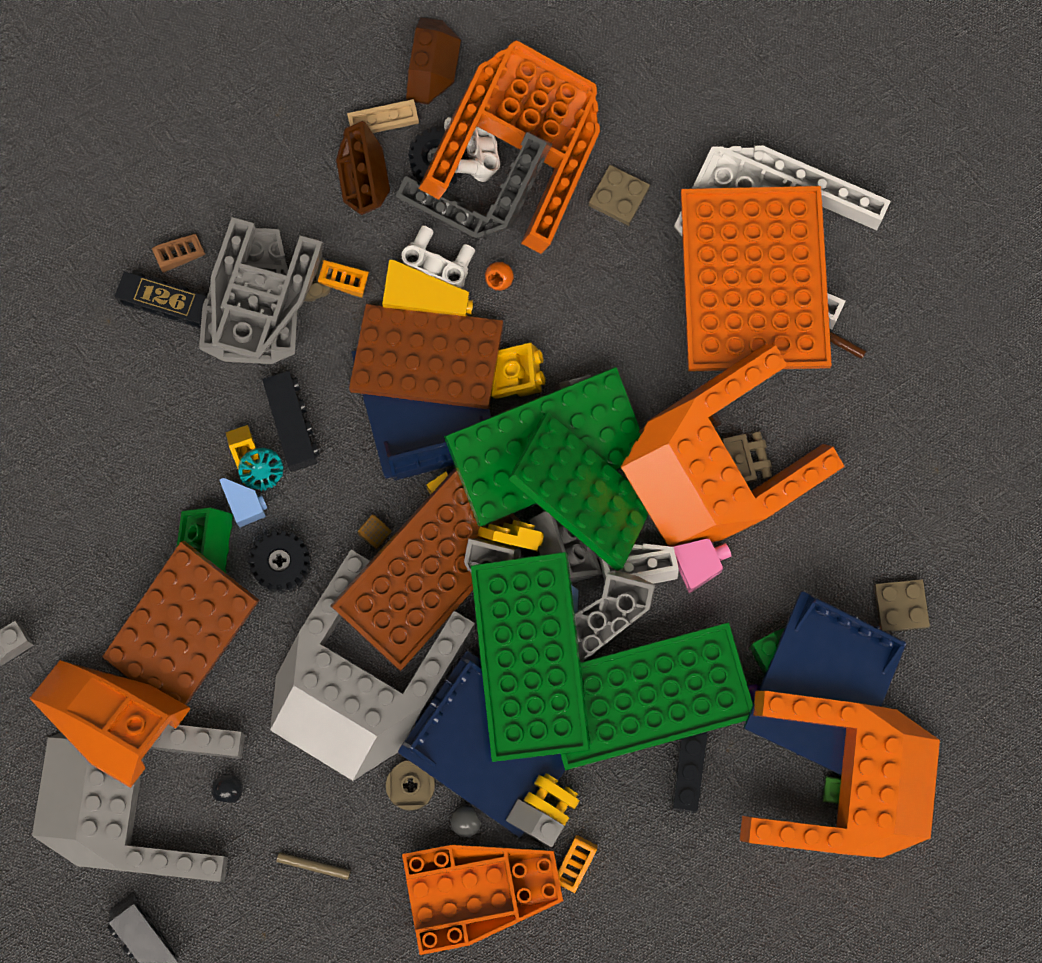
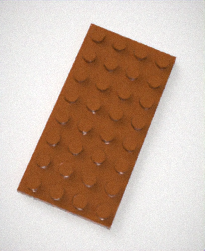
M455 467L330 606L401 671L473 591L472 575L464 563L468 539L490 540L478 536L480 527L488 528L489 524L503 527L504 523L512 524L513 520H520L512 513L486 525L478 526Z

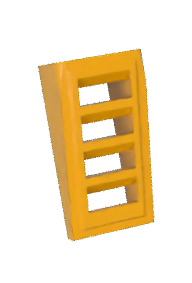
M324 260L318 283L362 298L369 272ZM329 268L333 269L330 280L326 279ZM338 271L342 273L340 282L335 281ZM347 275L351 276L349 285L344 284ZM355 278L360 279L358 287L354 286Z
M578 835L574 837L558 870L560 886L573 893L576 892L597 851L598 846ZM578 845L588 850V855L575 849ZM572 854L585 860L584 864L572 859ZM567 864L580 869V872L577 873L567 868ZM563 872L575 878V882L562 877Z

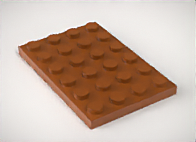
M366 304L349 390L351 393L489 409L504 322L503 320L384 308L383 306Z
M182 541L102 657L129 679L152 685L187 705L260 600L191 545Z

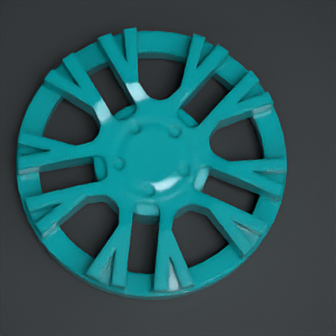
M256 448L248 451L241 458L238 472L242 482L247 487L262 491L277 485L276 483L283 474V463L280 456L273 450ZM259 453L260 459L254 461L251 456ZM265 453L268 454L266 460L263 459ZM273 458H275L278 461L276 463L269 464V462ZM242 469H247L251 471L249 473L243 474ZM276 475L273 480L269 476ZM267 478L268 483H264L263 479ZM256 480L261 481L260 484H254Z

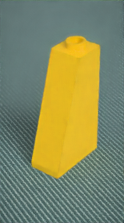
M389 260L382 303L384 308L459 316L472 314L473 300H469V292L395 260Z

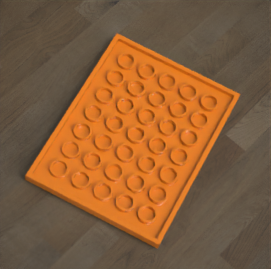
M821 186L681 189L688 371H725L765 344L777 346L787 364L783 369L831 368Z

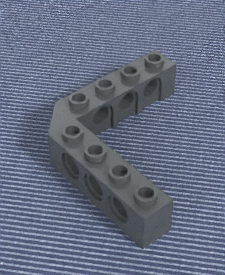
M526 132L521 143L522 148L515 162L511 163L512 169L505 183L501 184L500 188L502 190L495 204L491 205L488 214L446 193L438 200L418 189L422 181L413 176L404 177L395 197L475 238L493 235L513 227L550 151L552 143L533 133Z

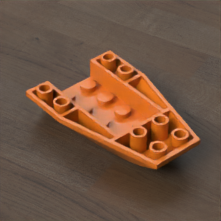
M61 660L30 697V700L91 765L129 788L132 787L145 770L141 759L167 725L176 729L190 711V707L152 685Z
M448 845L402 854L419 955L470 946L563 901L554 851Z

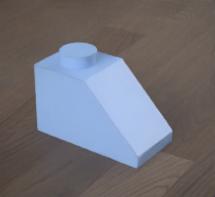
M225 478L220 479L239 528L266 517L264 510L267 509V505L262 495L258 497L253 489Z

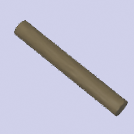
M280 852L276 861L349 880L351 870Z

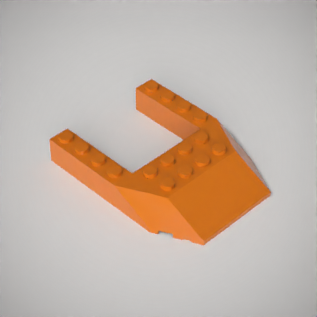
M517 40L514 41L506 49L501 50L494 57L478 66L418 189L438 200L441 198L449 186L476 126L520 150L526 132L541 137L552 143L544 163L553 167L554 171L521 244L542 254L552 242L600 133V126L597 122L598 102L596 101V84Z
M763 345L648 420L638 441H635L629 456L625 458L620 466L667 546L675 547L703 539H710L711 542L721 541L767 519L845 467L834 447L822 444L751 491L708 418L787 366L776 345Z
M755 691L754 716L846 728L836 827L742 816L740 841L883 858L931 839L940 745L938 738L897 709L771 691Z

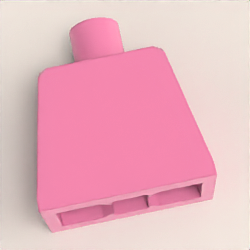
M703 539L674 547L679 573L689 593L719 575L723 570L720 561L731 557L730 549L726 543L714 548L710 539Z

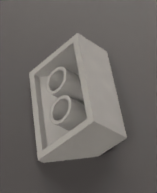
M545 511L529 520L530 524L535 525L534 530L544 534L543 542L538 546L540 556L563 552L568 553L571 584L602 574L595 552L548 512Z

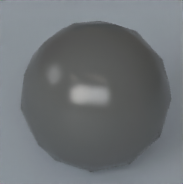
M468 806L458 808L450 818L452 830L461 837L473 836L481 827L475 811Z

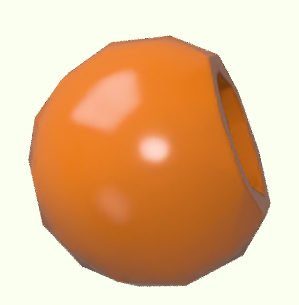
M504 262L490 264L485 272V282L495 291L507 289L511 286L514 279L513 270Z

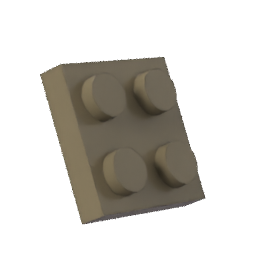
M609 165L588 206L629 226L649 191L650 184Z
M923 579L874 585L880 630L893 632L930 627Z

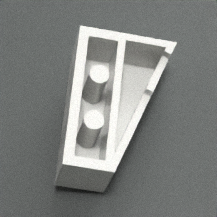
M634 544L624 567L619 571L639 576L654 584L677 579L679 568L674 547ZM599 557L604 581H606L607 573L615 569Z

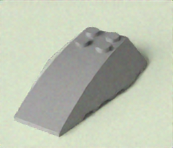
M255 228V238L246 265L287 275L288 267L285 261L279 229ZM210 285L209 293L202 307L199 349L224 362L273 364L295 354L297 312L259 360L213 348Z

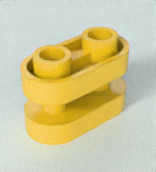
M547 773L544 777L539 775L534 782L539 787L536 795L528 792L524 801L565 826L569 817L564 812L567 807L576 808L580 801L576 798L578 793L566 786L562 789L556 785L558 780ZM547 794L559 800L556 808L544 801Z

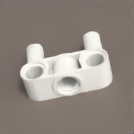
M447 117V119H445V131L452 119L451 117ZM476 126L466 147L469 160L461 159L455 173L471 174L478 181L486 182L500 168L497 141L494 135Z
M422 225L414 242H411L402 251L403 264L462 289L469 270L467 267L475 249L467 244H463L455 261L446 260L442 256L426 250L434 232L429 227ZM410 256H416L418 257V260L415 262H409L407 261V258ZM453 274L460 276L457 281H451L448 278Z

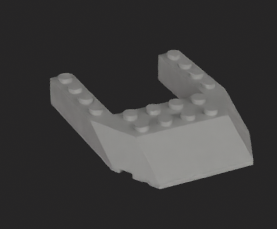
M350 550L300 629L276 675L270 731L354 781L398 753L399 748L417 724L416 721L422 716L474 631L475 623L453 611L402 694L324 647L342 618L330 605L370 562V560Z
M167 725L150 749L242 759L245 734L239 731L178 725L175 729ZM62 733L48 737L32 832L34 838L79 867L225 883L228 857L131 846L141 775L132 787L129 788L91 765Z

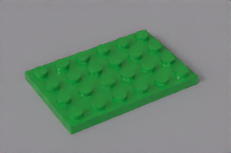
M547 412L542 416L508 479L613 569L619 571L624 567L648 513L630 482L553 415Z

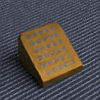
M372 514L358 530V535L377 550L392 531Z

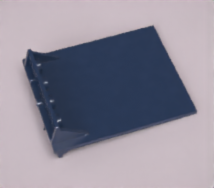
M357 350L351 351L353 361H355ZM362 394L383 474L386 479L393 477L394 480H399L455 465L444 436L491 417L489 409Z
M800 592L759 691H771L881 707L906 647V642L880 630V626L874 627L856 616L850 615L805 592ZM753 703L743 729L842 775L846 728L754 716L755 704Z
M465 652L439 692L431 700L421 718L416 721L417 724L398 750L400 755L519 838L524 832L505 821L517 799L525 802L524 798L528 792L536 795L539 787L534 782L539 775L544 777L547 773L559 780L565 771L561 754L492 762L481 660L470 652Z

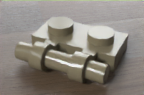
M761 432L752 433L754 442L749 443L746 434L722 439L723 444L746 483L757 480L756 471L762 472L763 479L772 477L770 470L772 464L767 458L765 451L767 445L766 441L762 439ZM750 451H756L759 462L753 463Z

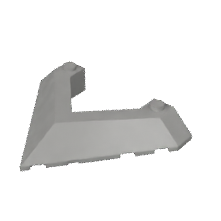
M469 538L464 563L467 570L471 572L472 565L520 559L522 547L493 540ZM616 570L607 573L602 598L575 614L580 663L651 608L655 584L639 576Z

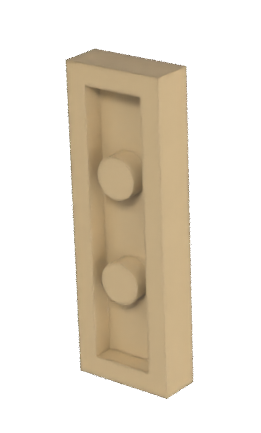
M414 99L347 113L350 126L365 121L372 133L419 124Z

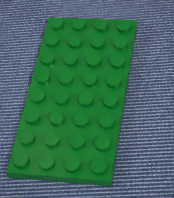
M617 367L444 436L478 526L486 525L536 503L508 478L542 416L547 412L553 415L615 470L621 468L620 466L625 458L629 456L635 441H638L641 434Z
M563 552L472 565L471 575L492 762L590 750L568 553Z
M729 623L580 663L590 750L561 754L563 765L566 771L745 722L753 703Z

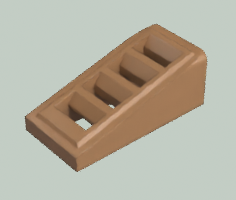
M196 234L152 248L163 273L205 255ZM189 243H193L196 249L195 252H191ZM182 246L185 247V250L187 252V254L183 255L180 250V247ZM176 250L178 257L174 258L171 251ZM167 253L169 260H164L163 254Z

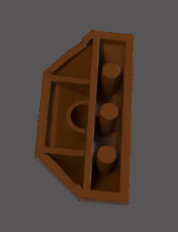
M420 17L415 30L410 58L406 101L414 99L415 103L429 105L437 96L454 84L461 39L443 20Z
M365 121L358 122L344 129V138L340 144L336 159L343 202L361 215L381 207L390 192L383 148Z

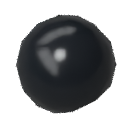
M223 774L217 777L211 787L212 796L216 801L236 803L243 793L241 781L231 774Z

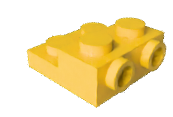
M532 343L499 350L491 396L495 399L514 394L522 397L542 392L541 385H545V376L540 371L539 365L543 363L541 350H538Z
M513 520L512 524L504 523L503 527L489 524L488 528L480 527L478 532L480 537L535 551L542 544L544 534L534 530L535 525Z

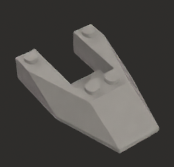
M232 217L211 275L212 347L259 360L302 306L322 257V241L299 236L287 275L246 265L255 238V225L252 222Z

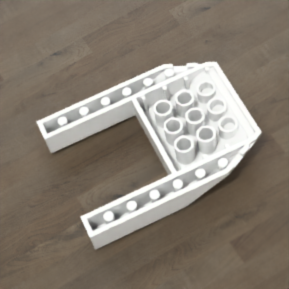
M723 146L711 147L692 189L821 186L822 207L875 230L878 229L891 202L765 146H755L754 148H741V146H732L730 148H724ZM680 212L674 228L682 236V217ZM827 293L829 329H833L845 300Z

